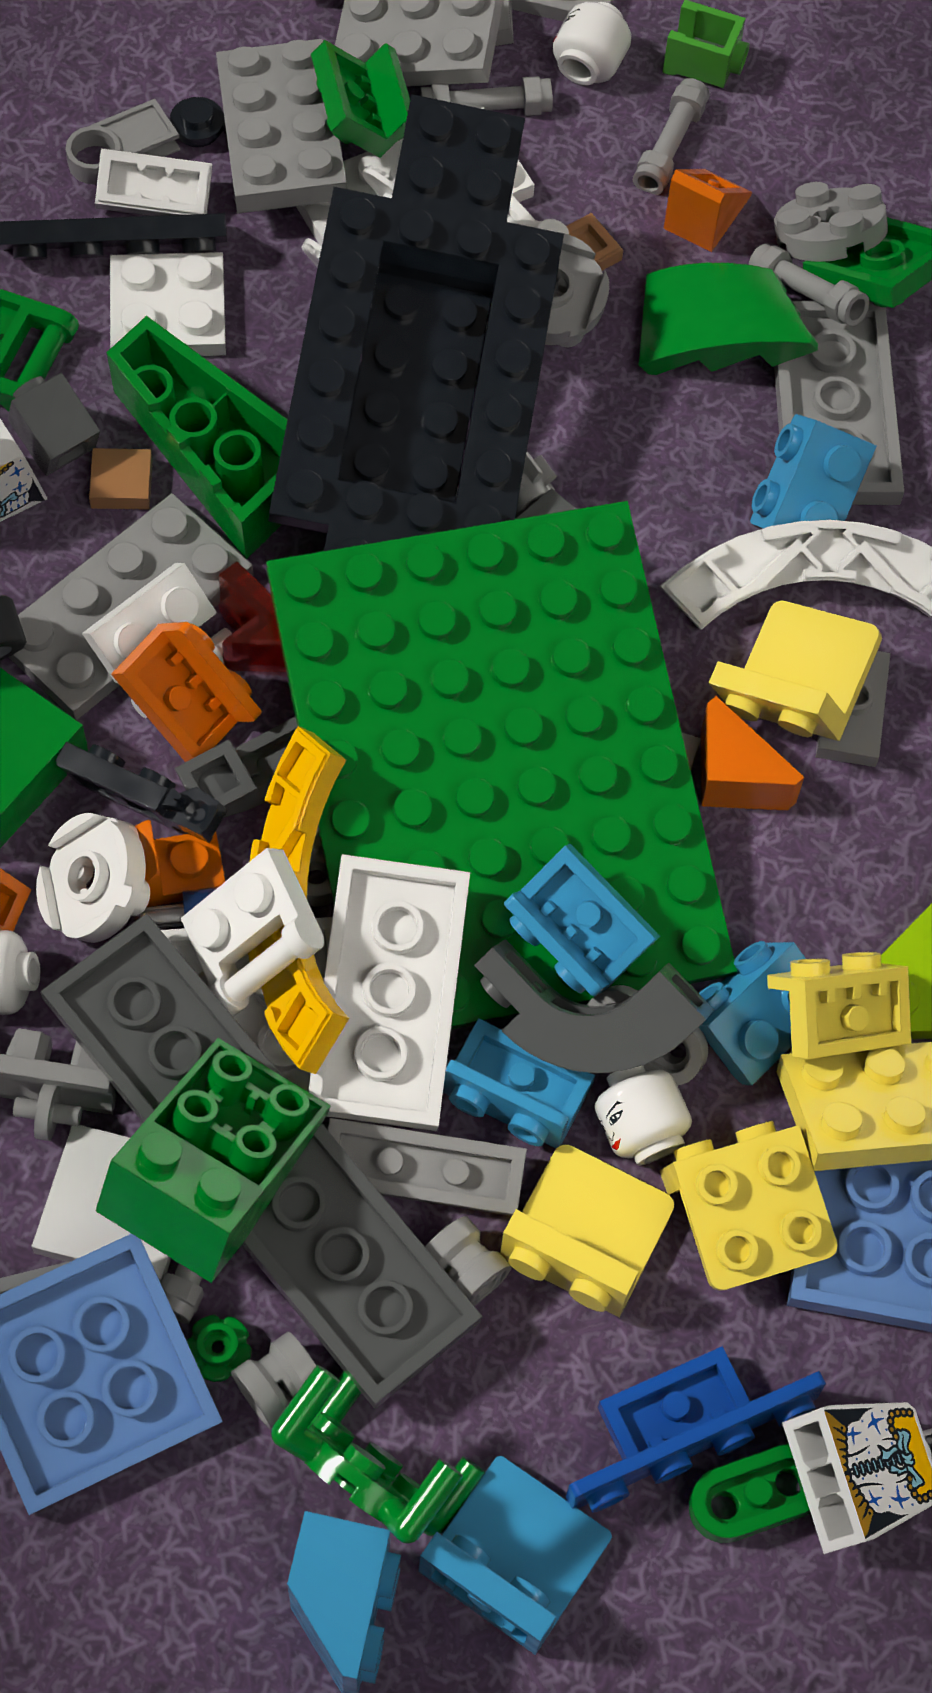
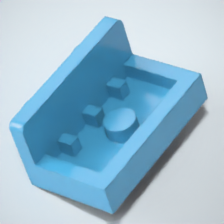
M795 414L791 423L781 430L776 440L774 449L776 459L768 478L759 484L752 499L753 514L750 523L766 528L799 521H845L877 445L818 420Z
M571 844L565 845L521 891L513 893L504 902L506 908L513 914L509 921L516 932L533 946H538L541 943L558 960L554 968L563 981L578 993H583L586 990L593 997L609 988L660 937Z
M759 941L748 946L734 960V965L737 969L735 974L727 976L722 982L711 984L699 992L714 1009L699 1028L718 1057L734 1078L742 1085H753L780 1058L781 1054H784L792 1046L789 991L768 989L767 975L791 972V961L806 959L794 942L765 943V941Z
M478 1018L456 1060H450L446 1066L443 1093L449 1095V1100L455 1107L469 1115L483 1117L484 1114H487L508 1124V1130L525 1143L534 1146H542L546 1143L557 1148L562 1145L593 1085L595 1075L589 1072L561 1068L542 1061L516 1045L501 1029Z

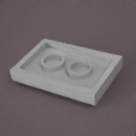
M344 0L335 46L366 62L383 44L387 43L396 49L406 86L488 83L504 0Z

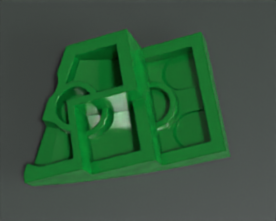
M694 263L664 268L646 275L639 366L650 375H658L697 360L712 372L761 355L773 367L818 351V343L801 320V314L787 296V290L780 278L770 268L736 263Z

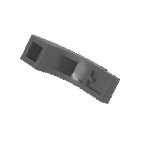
M506 939L492 947L474 965L484 975L480 982L485 991L501 1006L508 1008L512 1005L519 1012L502 1032L529 1054L547 1063L573 1071L611 1073L645 1065L676 1048L705 1022L714 1011L710 1004L670 963L664 966L636 994L622 1002L607 1006L579 1004L562 996L542 978Z

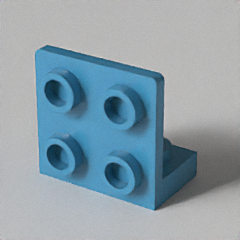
M498 1456L487 1469L443 1535L436 1532L420 1555L419 1572L536 1655L610 1543L612 1534L607 1528L578 1508H571L568 1501L508 1459Z

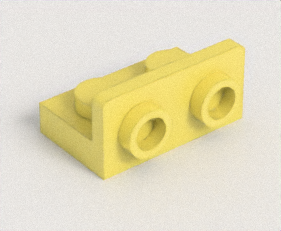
M854 952L842 954V965L830 966V960L828 959L793 960L790 962L791 972L767 975L768 989L789 991L792 1057L814 1059L911 1044L908 966L881 963V953Z

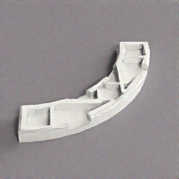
M838 520L799 521L766 527L735 537L709 549L681 567L659 587L700 630L732 606L760 592L786 584L824 580L850 582L880 590L914 606L932 619V547L901 532L866 523Z

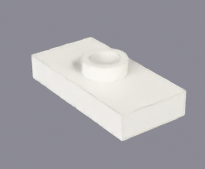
M101 149L95 208L148 216L207 214L212 163Z

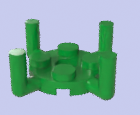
M316 1365L273 1425L271 1430L273 1442L302 1460L329 1485L333 1480L351 1494L349 1501L382 1522L400 1542L406 1544L413 1543L423 1533L428 1536H434L436 1532L441 1534L485 1472L471 1460L462 1456L455 1467L439 1458L421 1485L407 1475L399 1474L403 1465L396 1458L373 1442H369L365 1449L351 1443L355 1438L354 1434L341 1424L343 1418L361 1395V1391L344 1371L337 1379L329 1371Z

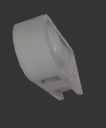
M152 99L72 133L67 140L65 149L70 173L77 180L86 184H97L99 163L86 164L75 158L78 152L84 148L102 146L109 150L165 157L180 151L175 139L179 138V134L156 99Z

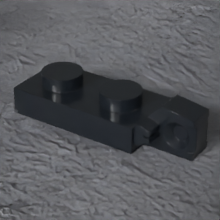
M66 742L56 759V765L80 786L173 830L178 831L180 829L208 843L213 839L212 836L228 811L219 801L198 787L178 793L175 790V783L154 770L143 767L139 775L124 769L123 766L126 762L122 758L96 744H93L89 752Z

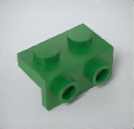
M324 40L311 53V58L317 76L316 84L322 95L328 117L327 125L334 136L346 144L352 142L381 158L397 141L403 139L410 104V97L396 49L385 43L366 62H363Z

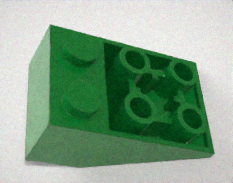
M217 1038L111 1159L95 1211L212 1283L246 1240L327 1116L331 1105L220 1038Z

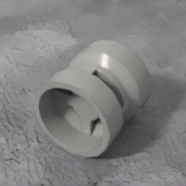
M463 1216L440 1231L425 1248L475 1306L503 1282L511 1271V1266L498 1251H488L485 1246L480 1244L481 1231L467 1216Z
M286 1332L271 1343L269 1353L259 1361L248 1359L232 1370L231 1374L239 1390L267 1428L271 1429L316 1367V1364L292 1333Z

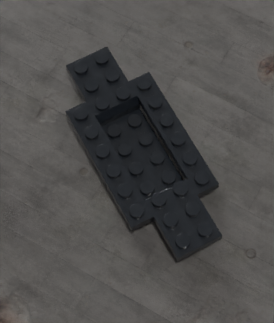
M411 94L392 198L333 187L268 522L327 533L324 551L515 520L564 233L507 222L525 123L524 117Z

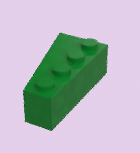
M146 315L106 352L114 393L243 557L247 559L282 525L268 522L288 419Z

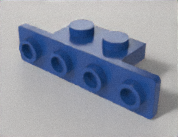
M723 1346L599 1401L597 1408L622 1460L571 1483L565 1498L571 1508H580L588 1504L592 1513L607 1509L630 1495L627 1488L630 1484L650 1475L655 1484L668 1481L693 1466L690 1457L712 1447H714L717 1455L729 1453L753 1440L755 1436L751 1429L773 1419H776L779 1427H783L782 1422L816 1410L813 1401L819 1397L826 1382L820 1371L750 1402Z

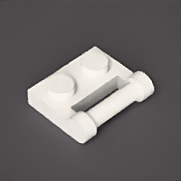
M264 849L180 918L210 984L209 989L233 1017L247 1007L249 996L296 959H308L324 945L323 933L284 849ZM284 925L282 937L240 971L237 970L235 963Z

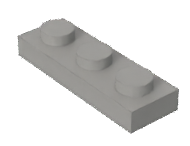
M330 1118L329 1133L382 1196L512 1216L515 1210H518L526 1148Z

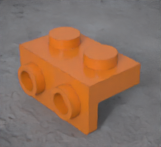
M188 622L158 624L111 675L180 757L187 762L215 747L237 722H254L262 711L250 697L252 690L249 684L239 674L227 669L213 652L215 645L206 632Z

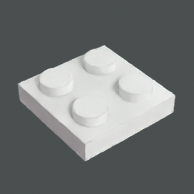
M223 252L110 255V348L147 315L201 356L226 355Z

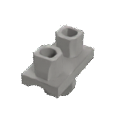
M19 1028L14 1034L6 1055L0 1054V1097L15 1099L13 1116L34 1119V1137L36 1139L50 1141L54 1135L57 1123L79 1126L82 1110L113 1115L117 1097L116 1090L77 1041L71 1064L50 1062L49 1059L53 1047L51 1037L40 1031Z

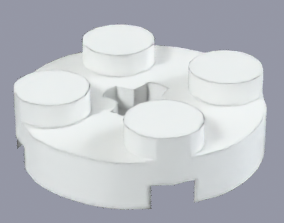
M83 813L71 818L57 830L48 845L49 847L56 848L50 867L40 866L37 876L36 894L40 913L45 923L54 930L62 931L67 937L90 943L106 940L116 934L128 922L130 916L141 914L149 903L150 886L144 880L146 873L145 854L137 828L131 823L93 813ZM94 867H95L94 880H93V883L91 884L90 888L88 889V888H86V884H87V883L89 882V880L93 877V872H94Z

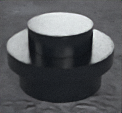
M205 97L184 99L177 103L170 113V122L179 134L178 139L191 147L210 145L224 130L225 120L222 108L213 100Z

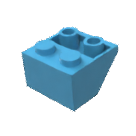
M305 1511L287 1582L291 1610L340 1692L359 1693L362 1681L373 1684L376 1682L384 1646L383 1636L385 1628L375 1626L374 1624L378 1609L390 1612L392 1610L400 1575L401 1555L390 1552V1531L387 1529Z

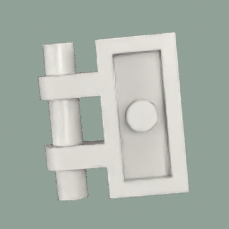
M174 563L84 631L82 635L114 682L118 683L111 673L158 624L188 622L199 627L217 612L186 564ZM223 628L211 637L215 645L213 652L224 665V658L239 647L236 637L227 628ZM131 699L132 705L134 706V708L136 709V711H137L143 718H147V716L141 711V709H140V708L135 704V702Z

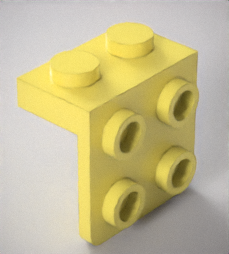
M778 601L771 606L745 668L718 661L709 684L725 701V704L742 719L757 721L758 718L778 723L785 730L799 736L812 737L813 734L840 741L881 644L882 635L877 627L870 623L787 601Z
M773 1121L758 1124L735 1132L738 1143L714 1150L711 1139L687 1145L674 1150L676 1161L659 1170L667 1194L671 1195L678 1192L681 1194L708 1283L715 1290L730 1289L828 1259L836 1253V1237L799 1125L776 1132Z
M561 1145L555 1149L523 1211L521 1212L516 1209L503 1232L500 1254L519 1273L538 1281L545 1279L568 1291L570 1296L583 1306L599 1312L607 1311L620 1318L673 1213L674 1201L667 1193L571 1145Z

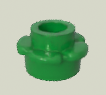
M217 1315L203 1317L193 1325V1335L186 1340L203 1379L212 1382L227 1380L232 1376L231 1371L248 1359L250 1360L252 1354L251 1346L246 1341L249 1337L248 1330L241 1321L234 1317H226L225 1319H219ZM222 1342L225 1345L224 1350L220 1353L213 1352L211 1349L213 1343Z

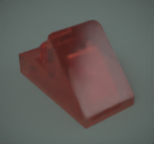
M236 561L219 574L220 602L218 606L224 619L236 630L222 643L224 665L232 671L287 672L272 595Z

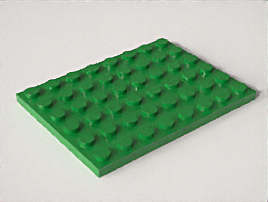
M628 501L266 561V570L297 727L300 726L315 733L346 759L326 801L318 825L333 909L342 854L470 872L451 1029L475 1025L478 1018L488 1023L514 1018L519 1014L512 1005L508 1008L501 1006L485 991L480 982L484 975L474 966L492 947L505 939L559 994L579 1004H588L593 998L586 990L583 993H578L563 981L554 968L558 960L541 943L538 946H533L516 932L509 921L513 914L504 905V902L513 893L521 891L568 844H571L660 935L611 986L624 985L639 991L668 963L689 984L725 978L737 972Z

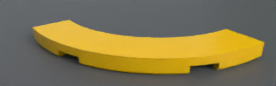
M298 726L281 756L268 787L264 801L270 803L271 806L265 821L261 840L253 839L250 861L266 848L284 849L307 899L308 873L316 831L326 801L346 759L315 733ZM284 925L248 953L249 963L282 937ZM313 954L308 959H296L264 984L261 989L267 1009L264 1011L265 1018L282 1049L300 1070L316 1074L348 1022L349 1017L337 1005L327 989Z

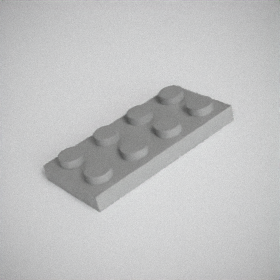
M323 39L293 40L284 44L239 47L234 50L216 52L237 214L331 202L333 187L347 189L340 140L334 136L327 125L328 117L322 95L316 84L317 76L311 58V53L323 42Z
M792 301L800 312V318L807 330L816 339L818 351L774 366L779 434L787 424L791 423L794 415L798 414L818 420L877 445L852 505H900L904 495V483L886 307H879L874 305L873 302H869V308L863 320L857 325L850 326L848 324H840L827 317L824 305L816 301Z
M171 493L18 615L27 642L22 650L8 658L75 720H78L119 686V683L114 682L82 635L84 631L174 563L186 564L213 607H216L253 576V565Z

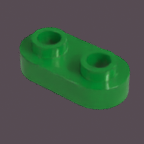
M789 1444L777 1446L708 1471L698 1480L689 1499V1514L693 1525L705 1538L717 1543L736 1542L800 1519L810 1513ZM783 1473L793 1475L799 1482V1493L794 1496H786L780 1493L775 1484L776 1477ZM718 1496L728 1497L735 1504V1516L730 1519L717 1517L712 1511L711 1501Z

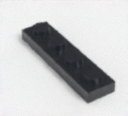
M225 213L0 221V247L4 251L13 250V259L15 260L47 259V249L70 248V257L72 258L103 257V247L126 246V255L160 254V245L182 244L183 253L216 252V243L227 242Z

